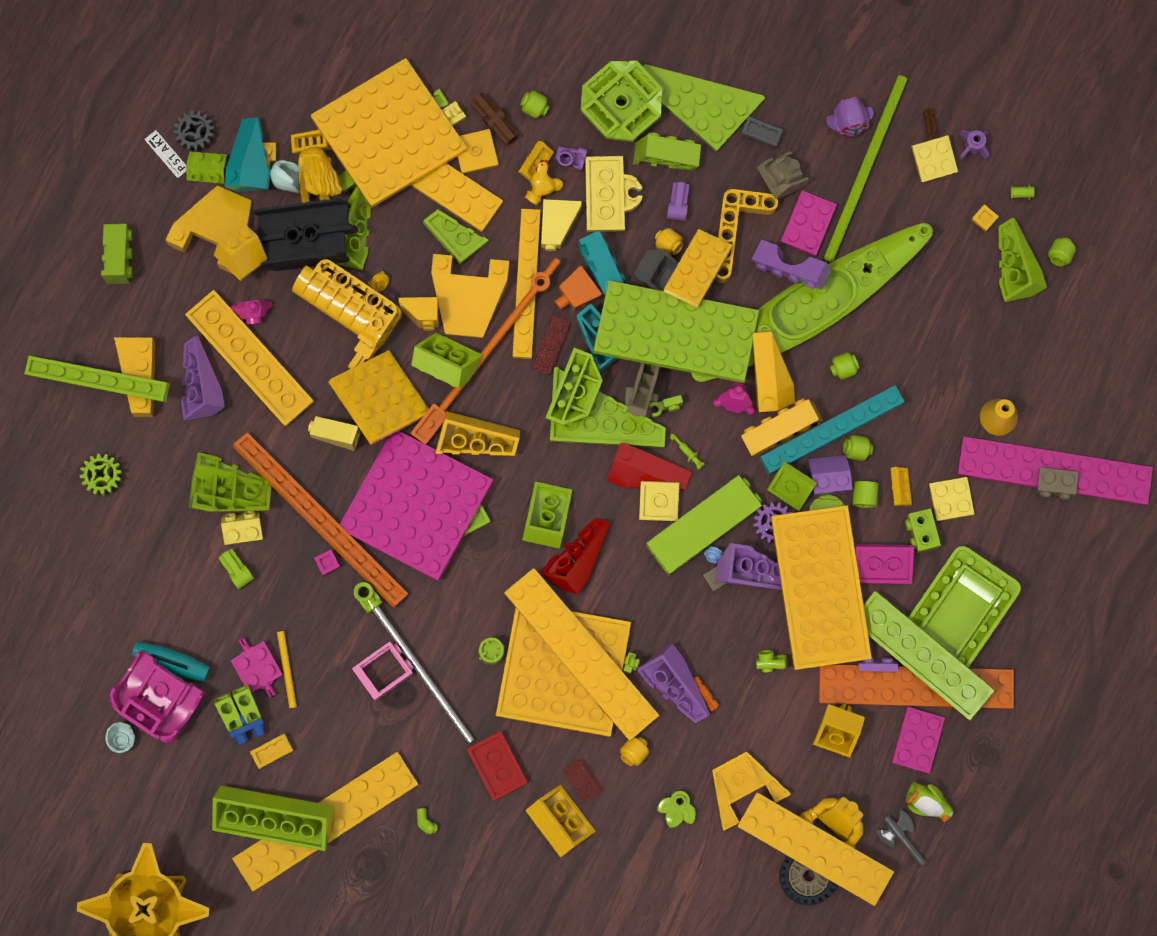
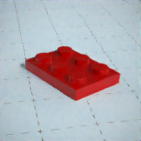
M501 731L467 748L493 801L528 784Z

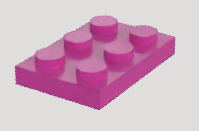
M802 190L780 243L816 257L837 204Z
M855 544L860 583L912 584L913 545Z
M907 707L891 763L930 774L945 718Z

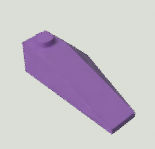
M673 643L658 651L636 669L652 689L654 687L663 693L662 697L673 701L677 705V709L694 723L710 715L684 658Z

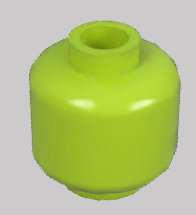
M536 91L526 92L520 103L522 112L533 118H539L540 115L544 116L549 109L547 97Z
M1058 238L1053 241L1048 256L1056 266L1068 265L1073 259L1076 247L1069 238Z
M849 352L834 357L832 359L833 365L830 366L833 376L838 375L840 380L856 375L857 369H859L855 355H851Z
M851 435L844 441L843 452L848 459L865 461L872 454L873 445L870 444L868 437Z

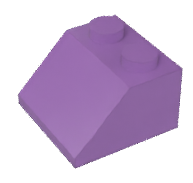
M846 455L808 459L810 478L817 482L812 490L813 497L852 492L851 472Z

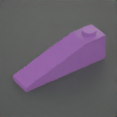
M194 336L184 343L183 367L186 368L185 379H182V385L185 386V395L181 397L183 418L186 421L213 416L225 408L219 382L199 337Z
M730 543L718 561L716 582L782 590L778 562L770 560L766 555L758 553L750 546Z

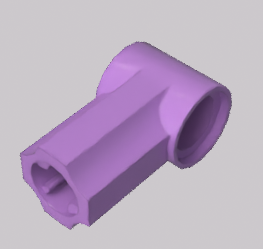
M673 182L667 219L686 221L689 184Z

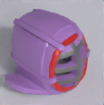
M856 97L846 100L842 99L834 109V115L827 117L826 123L829 128L839 132L844 137H856L865 132L869 127V122L872 120L874 112L871 107L864 108L863 103Z

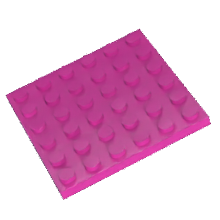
M397 431L389 435L339 525L350 536L439 582L494 480L445 454H436L435 449Z

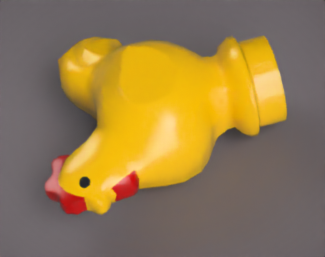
M540 160L537 163L535 172L530 178L532 190L527 191L525 198L536 206L541 202V196L549 195L553 191H560L563 187L562 180L548 176L547 169L550 165L547 160Z

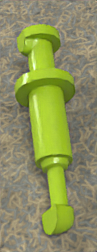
M675 434L670 435L671 440H675L682 452L688 457L687 461L689 463L693 461L697 469L701 470L705 463L697 458L699 454L697 452L694 453Z

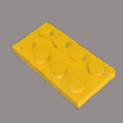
M698 229L666 284L664 292L698 308L729 255L732 244Z

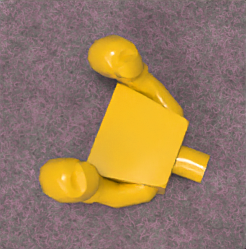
M845 797L839 799L824 798L814 808L811 807L799 816L811 824H814L815 819H820L840 839L854 849L864 832L863 823L861 822L864 816L863 813L858 810L857 803L850 802Z

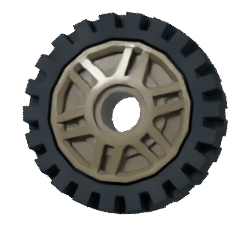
M786 856L781 864L779 872L780 885L784 893L796 903L816 905L825 901L835 890L836 883L789 856ZM806 870L813 873L814 878L812 881L804 879L803 874Z

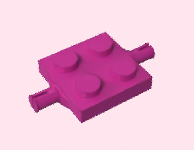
M245 637L242 640H238L243 651L239 656L230 661L243 684H249L252 693L259 689H265L269 698L277 695L271 684L284 674L266 642L263 641L256 646L250 647Z

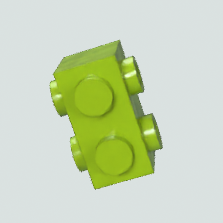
M931 508L907 515L905 526L907 531L911 532L910 544L914 546L916 554L938 549L941 544Z

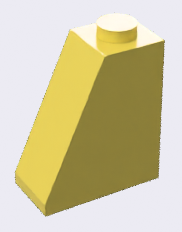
M543 199L541 248H545L546 251L561 249L581 211V201Z
M317 416L314 421L311 420L308 427L311 438L355 451L361 434L358 426Z

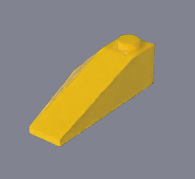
M772 331L752 332L758 411H778L794 404V384Z

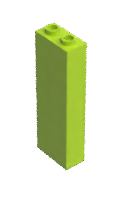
M739 475L646 543V547L668 576L756 513L758 509H761V498L757 493L753 494L749 489L751 486L744 477L741 478Z

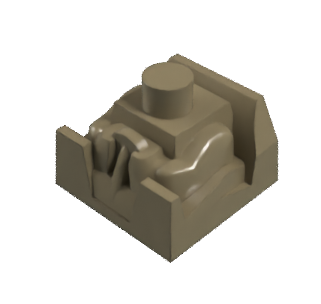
M791 151L775 160L773 158L768 159L757 167L775 199L802 190L808 183L809 178L806 176L802 177L800 163L790 157L792 155Z

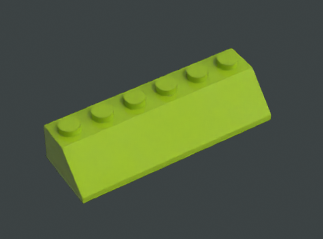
M221 785L213 797L212 831L326 851L333 822L332 805Z

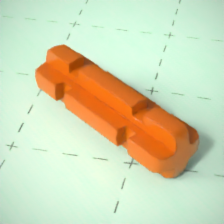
M698 676L694 677L693 679L704 702L707 703L708 709L711 712L719 707V704L715 699L713 700L712 694L702 684L701 679Z

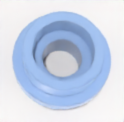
M711 546L705 551L704 555L709 562L716 564L723 555V552Z

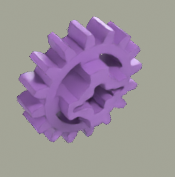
M773 502L770 503V507L764 504L763 511L757 510L760 516H754V520L757 523L753 524V527L758 528L755 534L762 535L761 541L767 538V544L774 540L773 535L766 533L768 531L773 532V528L770 526L771 516H777L773 511H777L781 515L792 513L786 512L787 506L783 509L780 508L781 503H778L777 507L774 506ZM765 515L767 521L761 525L762 517Z

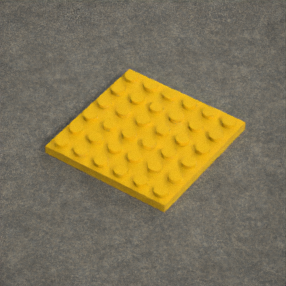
M406 58L310 115L371 208L467 151L466 145Z
M516 608L496 716L611 737L613 721ZM572 612L622 671L631 622Z

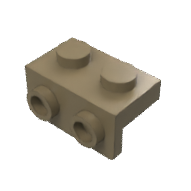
M1040 467L1035 493L1040 494L1041 497L1050 498L1052 495L1059 496V499L1070 500L1077 492L1078 472Z

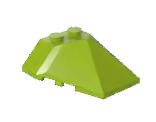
M197 453L191 481L189 508L206 512L269 510L271 485L263 477L250 471L247 474L239 470V466L235 464L230 466L221 462L222 459L217 456Z

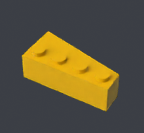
M446 411L436 447V454L472 453V455L515 456L520 439V430Z

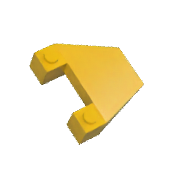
M217 185L173 223L166 238L168 246L186 253L194 235L217 245L244 223L249 227L252 200ZM218 260L217 264H218L219 268L222 269V270H224V271H227V272L231 273V272Z
M433 254L431 273L445 335L483 338L508 285L509 261L490 259L489 275L486 278L452 274L453 257L451 255Z

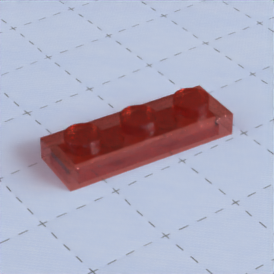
M552 315L532 369L548 375L551 374L570 321Z

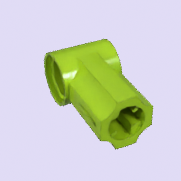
M233 549L224 552L219 557L220 562L230 574L229 577L238 590L254 579Z

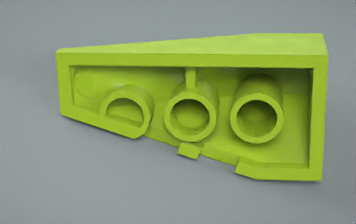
M1009 219L999 226V249L1001 250L999 267L1002 268V278H999V285L1005 302L1032 297L1047 288L1043 272L1016 219Z

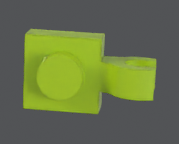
M679 395L664 399L661 402L650 403V408H658V412L653 413L652 417H659L663 410H669V412L679 410L680 406L683 405L682 396Z
M629 652L628 656H626L623 673L631 675L632 670L636 671L640 663L639 659H635L636 654Z

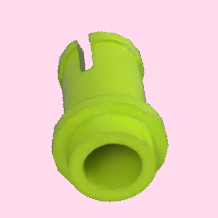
M1030 184L1020 187L1011 186V198H1028V200L1034 198V186H1030Z

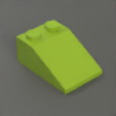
M535 481L522 538L523 541L560 549L572 489Z

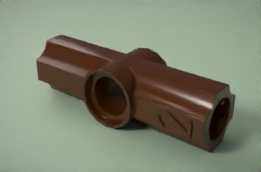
M483 92L474 97L471 105L482 116L486 126L491 131H494L506 146L514 142L519 134L507 121L502 110L499 107H495Z

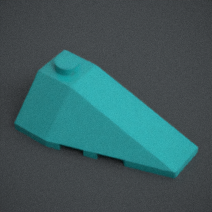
M245 118L241 121L225 175L224 187L233 191L269 190L270 168L266 163L265 156H267V153L263 148L262 140L264 137L260 118Z

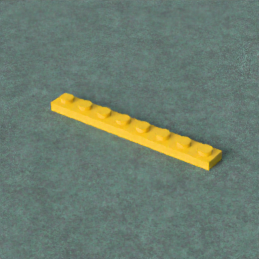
M521 209L516 307L532 288L531 279L537 273L540 210ZM535 296L515 321L513 358L532 359Z

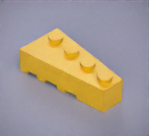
M114 337L122 374L154 380V339ZM127 395L130 410L134 417H153L154 400Z
M803 398L794 403L795 407L788 409V407L778 412V416L762 420L760 426L756 428L751 426L744 430L745 434L741 435L751 456L756 457L776 447L779 441L782 443L792 439L796 432L799 434L810 430L811 424L815 422L818 425L824 423L814 402Z

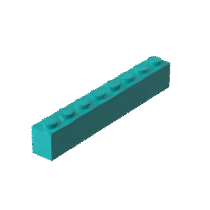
M893 386L760 457L759 461L768 477L780 470L784 462L792 465L898 409L904 404V400L897 387Z

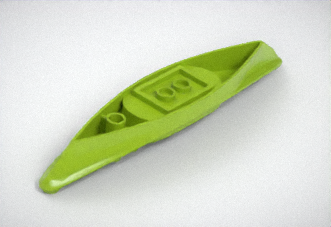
M927 223L908 227L829 263L828 266L832 271L822 290L818 288L810 289L801 282L791 285L758 309L759 313L755 332L772 331L780 353L816 336L857 308L892 278L928 242L933 233L932 227ZM864 268L870 269V273H864ZM753 342L748 367L754 365ZM691 373L692 377L699 382L715 379V377Z

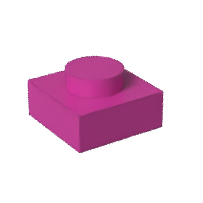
M332 550L314 558L323 576L340 568Z

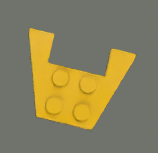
M747 752L712 770L723 831L740 823L730 804L757 789L766 786L775 803L791 795Z

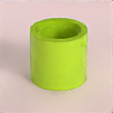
M869 481L854 482L852 506L876 508L879 484Z
M487 638L479 646V659L488 665L498 664L504 657L505 646L496 638Z

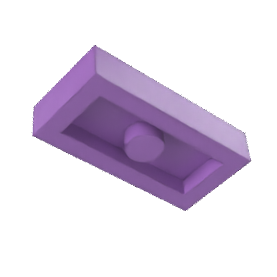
M872 657V659L857 661L859 671L898 672V663L892 657H882V660H874V657Z

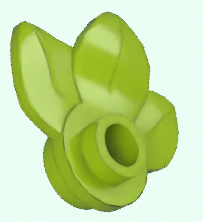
M679 790L674 792L671 797L663 798L657 809L660 813H666V822L670 828L678 826L683 820L689 824H693L695 820V808L690 804V797L685 791ZM677 798H683L684 802L679 804L676 800Z

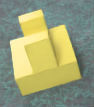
M456 101L442 109V112L452 126L466 119V115Z

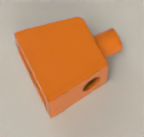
M579 266L559 286L562 296L554 302L560 310L570 305L574 311L588 306L590 303L592 304L602 299V293L583 267Z

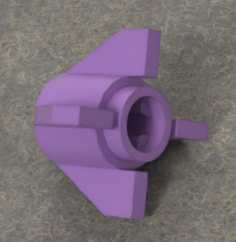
M962 130L959 135L965 140L966 149L960 155V158L963 160L970 152L972 154L979 153L984 159H987L990 155L985 143L989 132L987 130L983 132L978 130L972 132Z

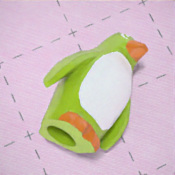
M913 781L906 795V802L910 803L908 808L912 812L922 816L939 817L944 823L953 816L954 811L943 797L939 788L932 784H929L927 787Z

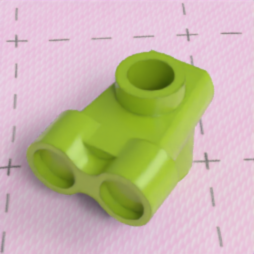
M772 650L758 652L759 658L756 660L757 669H762V672H772L773 669H786L787 655L774 656V651Z

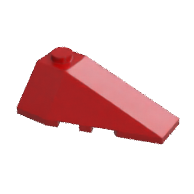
M621 442L607 482L623 488H640L641 481L679 482V490H686L692 472Z
M594 518L578 533V538L570 544L568 542L564 546L565 550L559 556L554 555L540 573L541 576L563 591L578 595L589 579L610 525L609 521Z

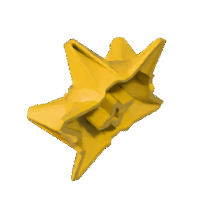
M152 843L142 844L131 872L117 874L106 894L77 903L78 912L106 924L109 936H181L179 926L209 917L208 907L181 896L187 881L184 876H165L160 873ZM143 906H144V907H145V906L148 907V908H147L148 914H147V913H146V914L143 913V912L145 911L144 908H143Z

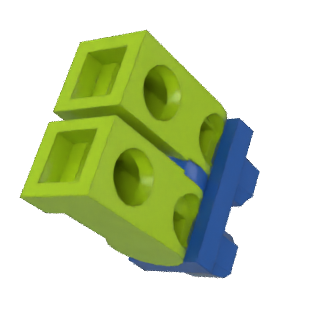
M249 684L232 691L239 711L230 692L214 699V704L231 738L234 737L239 745L248 741L245 733L248 730L252 729L255 737L265 733L264 721Z

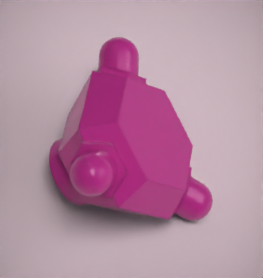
M265 299L239 302L237 305H231L230 308L241 319H246L248 325L262 323L261 317H265L267 311L272 308L273 303L270 300L265 301Z
M733 383L731 387L719 395V398L713 400L715 407L723 406L727 411L735 413L746 411L749 415L755 413V408L752 406L753 403L746 390V386L742 383Z

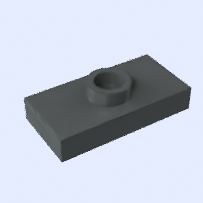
M748 116L741 135L776 148L783 129Z

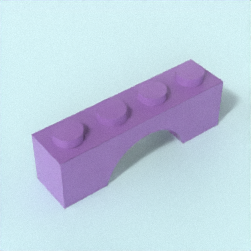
M762 239L752 257V261L756 264L758 270L766 272V270L771 271L773 275L782 278V276L787 277L788 280L796 284L798 282L804 283L810 289L818 288L822 290L832 271L826 262L812 257L797 265L785 264L783 252L779 246Z

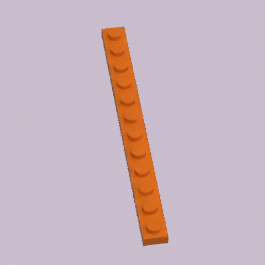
M248 432L233 444V448L393 608L407 597L408 593Z

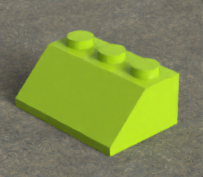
M434 333L414 346L411 366L459 389L470 381L483 355L441 334Z

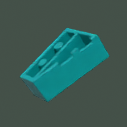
M600 230L579 240V250L603 298H605L609 281L625 283L626 280L623 273L618 271L616 259L613 255L611 256L608 250L609 246L606 240L603 239Z
M590 303L576 315V321L588 350L594 358L598 371L602 373L618 358L593 353L601 314Z

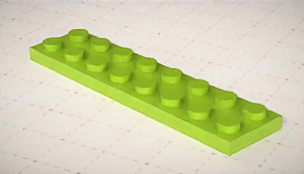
M877 591L863 605L868 635L971 721L996 690Z

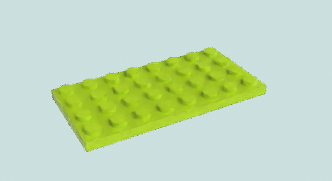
M609 281L593 353L744 383L753 342L752 332H755L759 310L705 299L696 308L664 291Z

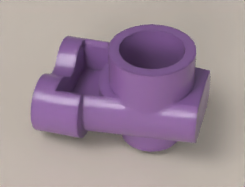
M559 146L556 160L563 166L573 165L574 169L582 170L587 149Z

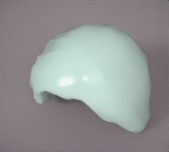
M286 160L275 162L270 172V178L274 186L284 191L300 193L298 180L299 166Z

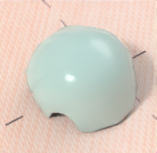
M123 722L113 723L107 729L105 735L106 744L112 752L119 754L128 752L133 747L135 741V734L131 726Z

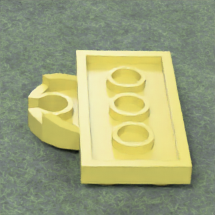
M623 156L585 157L587 232H596L598 230L600 232L625 231V213L636 209L643 197L639 195L636 198H631L628 192L632 189L638 192L642 191L641 184L632 175L624 174Z

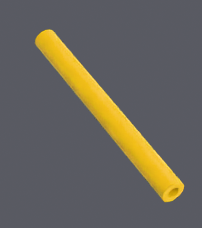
M280 631L277 632L289 709L297 708L285 632Z

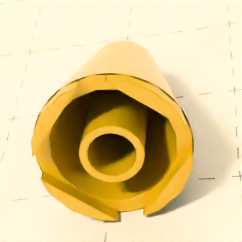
M994 398L986 402L979 416L982 427L989 434L995 436H1003L1010 433L1018 422V413L1011 401L1003 398Z

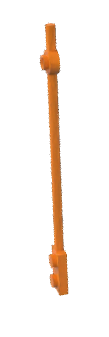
M554 258L544 272H538L532 276V288L480 353L483 355V358L475 372L537 292L548 290L550 287L549 277L561 263L559 259ZM539 280L544 281L542 286H539L537 283ZM466 384L459 389L454 387L439 407L433 403L410 434L427 445L443 425L446 409Z

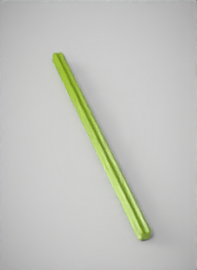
M899 75L894 84L824 256V261L828 263L833 262L907 82L905 76Z

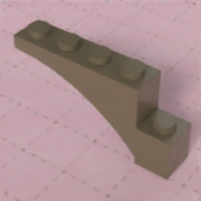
M641 363L627 412L635 416H646L660 366Z

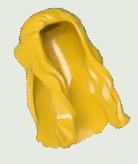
M309 147L303 150L298 157V180L302 203L309 202V193L320 195V200H329V196L340 195L342 188L339 185L337 173L331 166V158L320 148Z

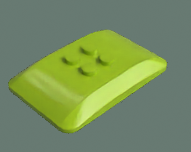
M960 546L954 550L908 618L969 668L1020 594L1021 586L1017 580L971 549Z

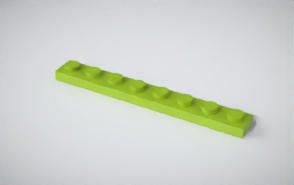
M28 356L24 373L28 376L166 402L170 386L167 382Z

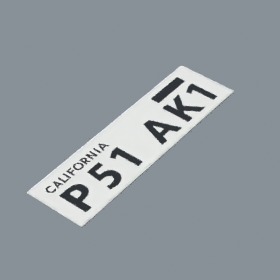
M156 130L144 139L177 178L186 172V164Z

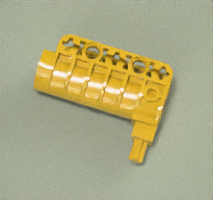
M328 259L321 260L314 270L306 265L292 288L293 293L358 335L357 338L360 341L354 349L357 353L348 365L350 369L364 363L366 359H372L402 317L401 309L392 301ZM327 268L335 272L334 275L326 271ZM347 277V281L341 284L342 279ZM354 286L367 293L365 297L353 289ZM379 298L378 303L372 305L373 300ZM387 306L389 309L393 310V314H390L386 310H384L385 307Z

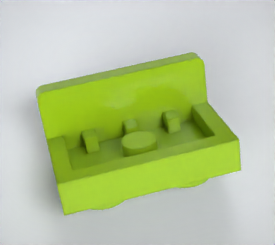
M189 151L186 164L187 180L223 184L225 182L224 173L227 164V154Z

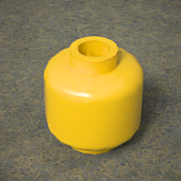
M666 228L663 231L660 230L655 236L656 248L665 250L671 256L677 255L683 248L682 236L671 228Z
M634 737L630 741L627 740L620 749L623 762L629 766L640 765L649 754L648 743L641 737Z

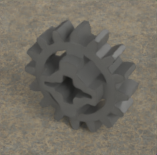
M191 110L190 115L184 112V118L178 117L179 124H174V127L178 129L173 131L174 135L177 136L175 138L177 143L181 142V148L187 146L188 151L194 148L198 152V147L204 150V144L210 145L209 138H214V134L211 133L215 131L214 126H211L213 124L212 120H207V114L202 116L201 111L194 114L193 110ZM194 128L197 131L195 134L191 131Z

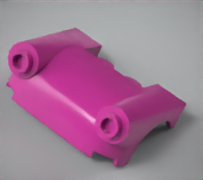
M141 650L136 654L132 665L124 677L112 688L110 693L111 706L121 716L149 735L165 743H173L206 692L191 682L186 683L158 664L157 659Z

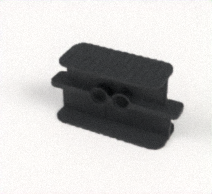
M335 198L255 209L254 214L257 215L258 237L267 256V261L261 262V266L268 270L282 271L302 268L306 265L308 267L317 266L323 259H328L335 264L348 262L350 258L346 256L345 234L358 233L357 226L349 225L348 208H351V204L343 199ZM315 230V236L310 238L311 232ZM297 232V238L292 240L293 234Z

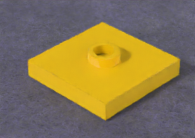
M490 129L459 136L467 147V151L458 156L462 174L499 166Z

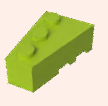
M649 133L635 143L633 164L639 165V162H649L653 167H657V164H662L672 169L692 171L699 167L701 145L695 144L693 140L680 141L673 136L665 138L660 137L658 133Z
M104 224V255H102L104 270H101V276L106 284H130L129 278L133 277L132 266H129V259L133 258L132 248H129V241H132V230H129L127 224Z

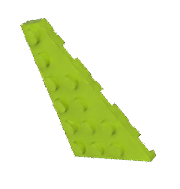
M647 64L643 66L662 87L661 105L716 152L765 100V97L760 94Z
M554 367L552 401L564 373L558 367ZM598 391L588 417L564 426L551 421L550 442L620 445L622 442L636 447L664 448L666 428L658 423L656 424L647 417L635 416L627 412L628 406Z

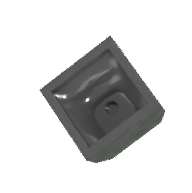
M657 248L648 250L634 274L639 281L650 289L664 291L678 262L665 250Z

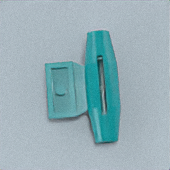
M136 642L134 646L133 657L139 651L144 650L157 659L158 664L180 679L186 678L205 682L208 678L210 667L189 655L161 645Z

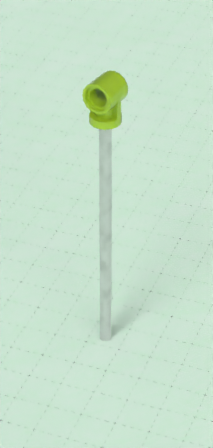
M366 582L357 584L354 589V595L367 614L372 611L375 613L468 744L475 740L380 609L379 606L383 602L373 587ZM366 587L369 589V595L362 598L359 595V591L361 588Z

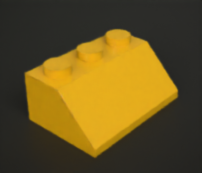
M561 785L538 799L525 810L560 857L567 854L596 832Z

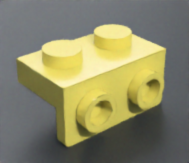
M245 511L242 514L228 513L221 517L225 545L263 539L259 511Z

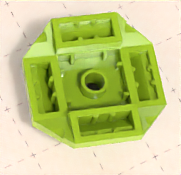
M610 61L582 85L581 112L606 139L633 142L661 118L662 87L638 61ZM618 100H624L626 101V104L624 106H619L616 102Z

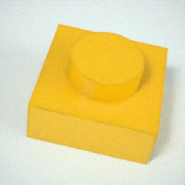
M984 204L972 218V221L986 232L999 216Z

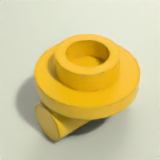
M381 271L374 275L368 284L375 291H383L389 284V278Z

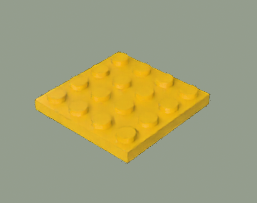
M389 350L331 378L329 384L370 445L419 421L429 410Z

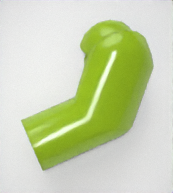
M426 808L417 809L418 827L426 834L436 833L438 826L427 819Z

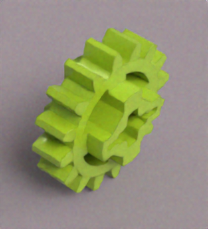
M97 454L96 459L90 456V462L84 461L86 468H80L84 472V474L80 475V478L85 479L82 485H89L86 490L88 492L93 490L94 495H97L100 491L105 496V491L107 490L109 493H112L111 488H118L116 482L122 481L118 475L123 473L121 470H117L120 464H114L115 458L112 457L109 460L107 454L103 458L100 454ZM97 463H103L102 465L95 466ZM112 469L114 473L113 479L110 477V472ZM89 471L92 472V478H91L90 480H89ZM98 472L104 473L105 476L102 478L99 477L97 474ZM105 483L108 484V485L103 486V487H97V486H99L100 484H105Z

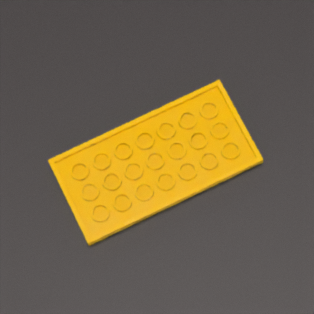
M848 505L771 516L794 670L872 659Z

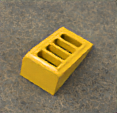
M319 130L291 135L293 154L301 153L309 147L320 148L323 151L332 150ZM306 138H309V146H307ZM314 138L317 140L316 145H314ZM298 139H301L302 147L300 148Z

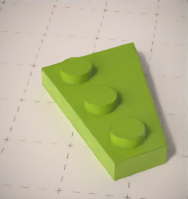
M436 210L423 220V224L459 265L489 242L487 238L477 235L472 229H467L440 210Z

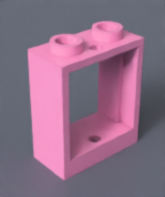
M388 642L352 668L375 702L413 675L411 671L414 669L408 659L405 661L402 659L400 654L403 652L396 643L392 645L391 642ZM390 650L406 673L378 692L363 669Z

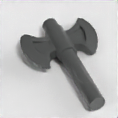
M903 810L899 812L900 818L898 822L893 820L890 815L887 816L884 821L889 829H876L878 838L890 847L896 846L895 838L899 839L920 866L923 865L926 860L904 832L905 830L911 833L914 832V825L910 816Z

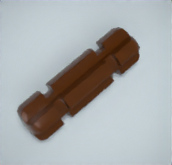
M925 109L923 113L924 118H926L925 126L929 141L938 138V135H936L938 132L934 118V109Z

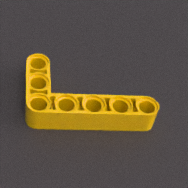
M729 189L725 192L718 238L732 244V249L729 253L730 256L726 258L721 267L728 274L723 277L717 274L715 277L717 282L725 283L731 276L739 212L763 215L774 214L778 206V199H775L773 194ZM729 196H733L736 198L737 201L735 203H729L727 201V198ZM747 199H753L755 201V204L750 206L747 205L745 201ZM766 201H771L774 204V206L772 208H767L764 205V203ZM725 215H732L734 220L730 222L725 220ZM730 233L732 238L726 240L722 237V234Z

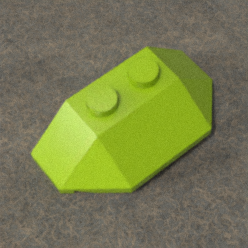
M576 348L573 349L546 419L564 426L589 416L603 381L592 354Z

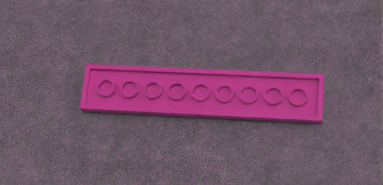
M964 436L962 438L957 475L1037 488L1040 467L1078 472L1076 492L1078 495L1148 505L1153 467Z

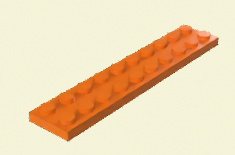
M858 665L819 666V704L953 707L907 667L898 666V672L859 671ZM971 669L996 690L982 708H1014V670Z

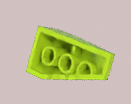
M356 186L348 200V203L351 204V208H348L349 225L357 226L358 233L345 234L346 256L350 260L337 264L363 270L368 255L366 237L369 236L367 222L371 215V207Z

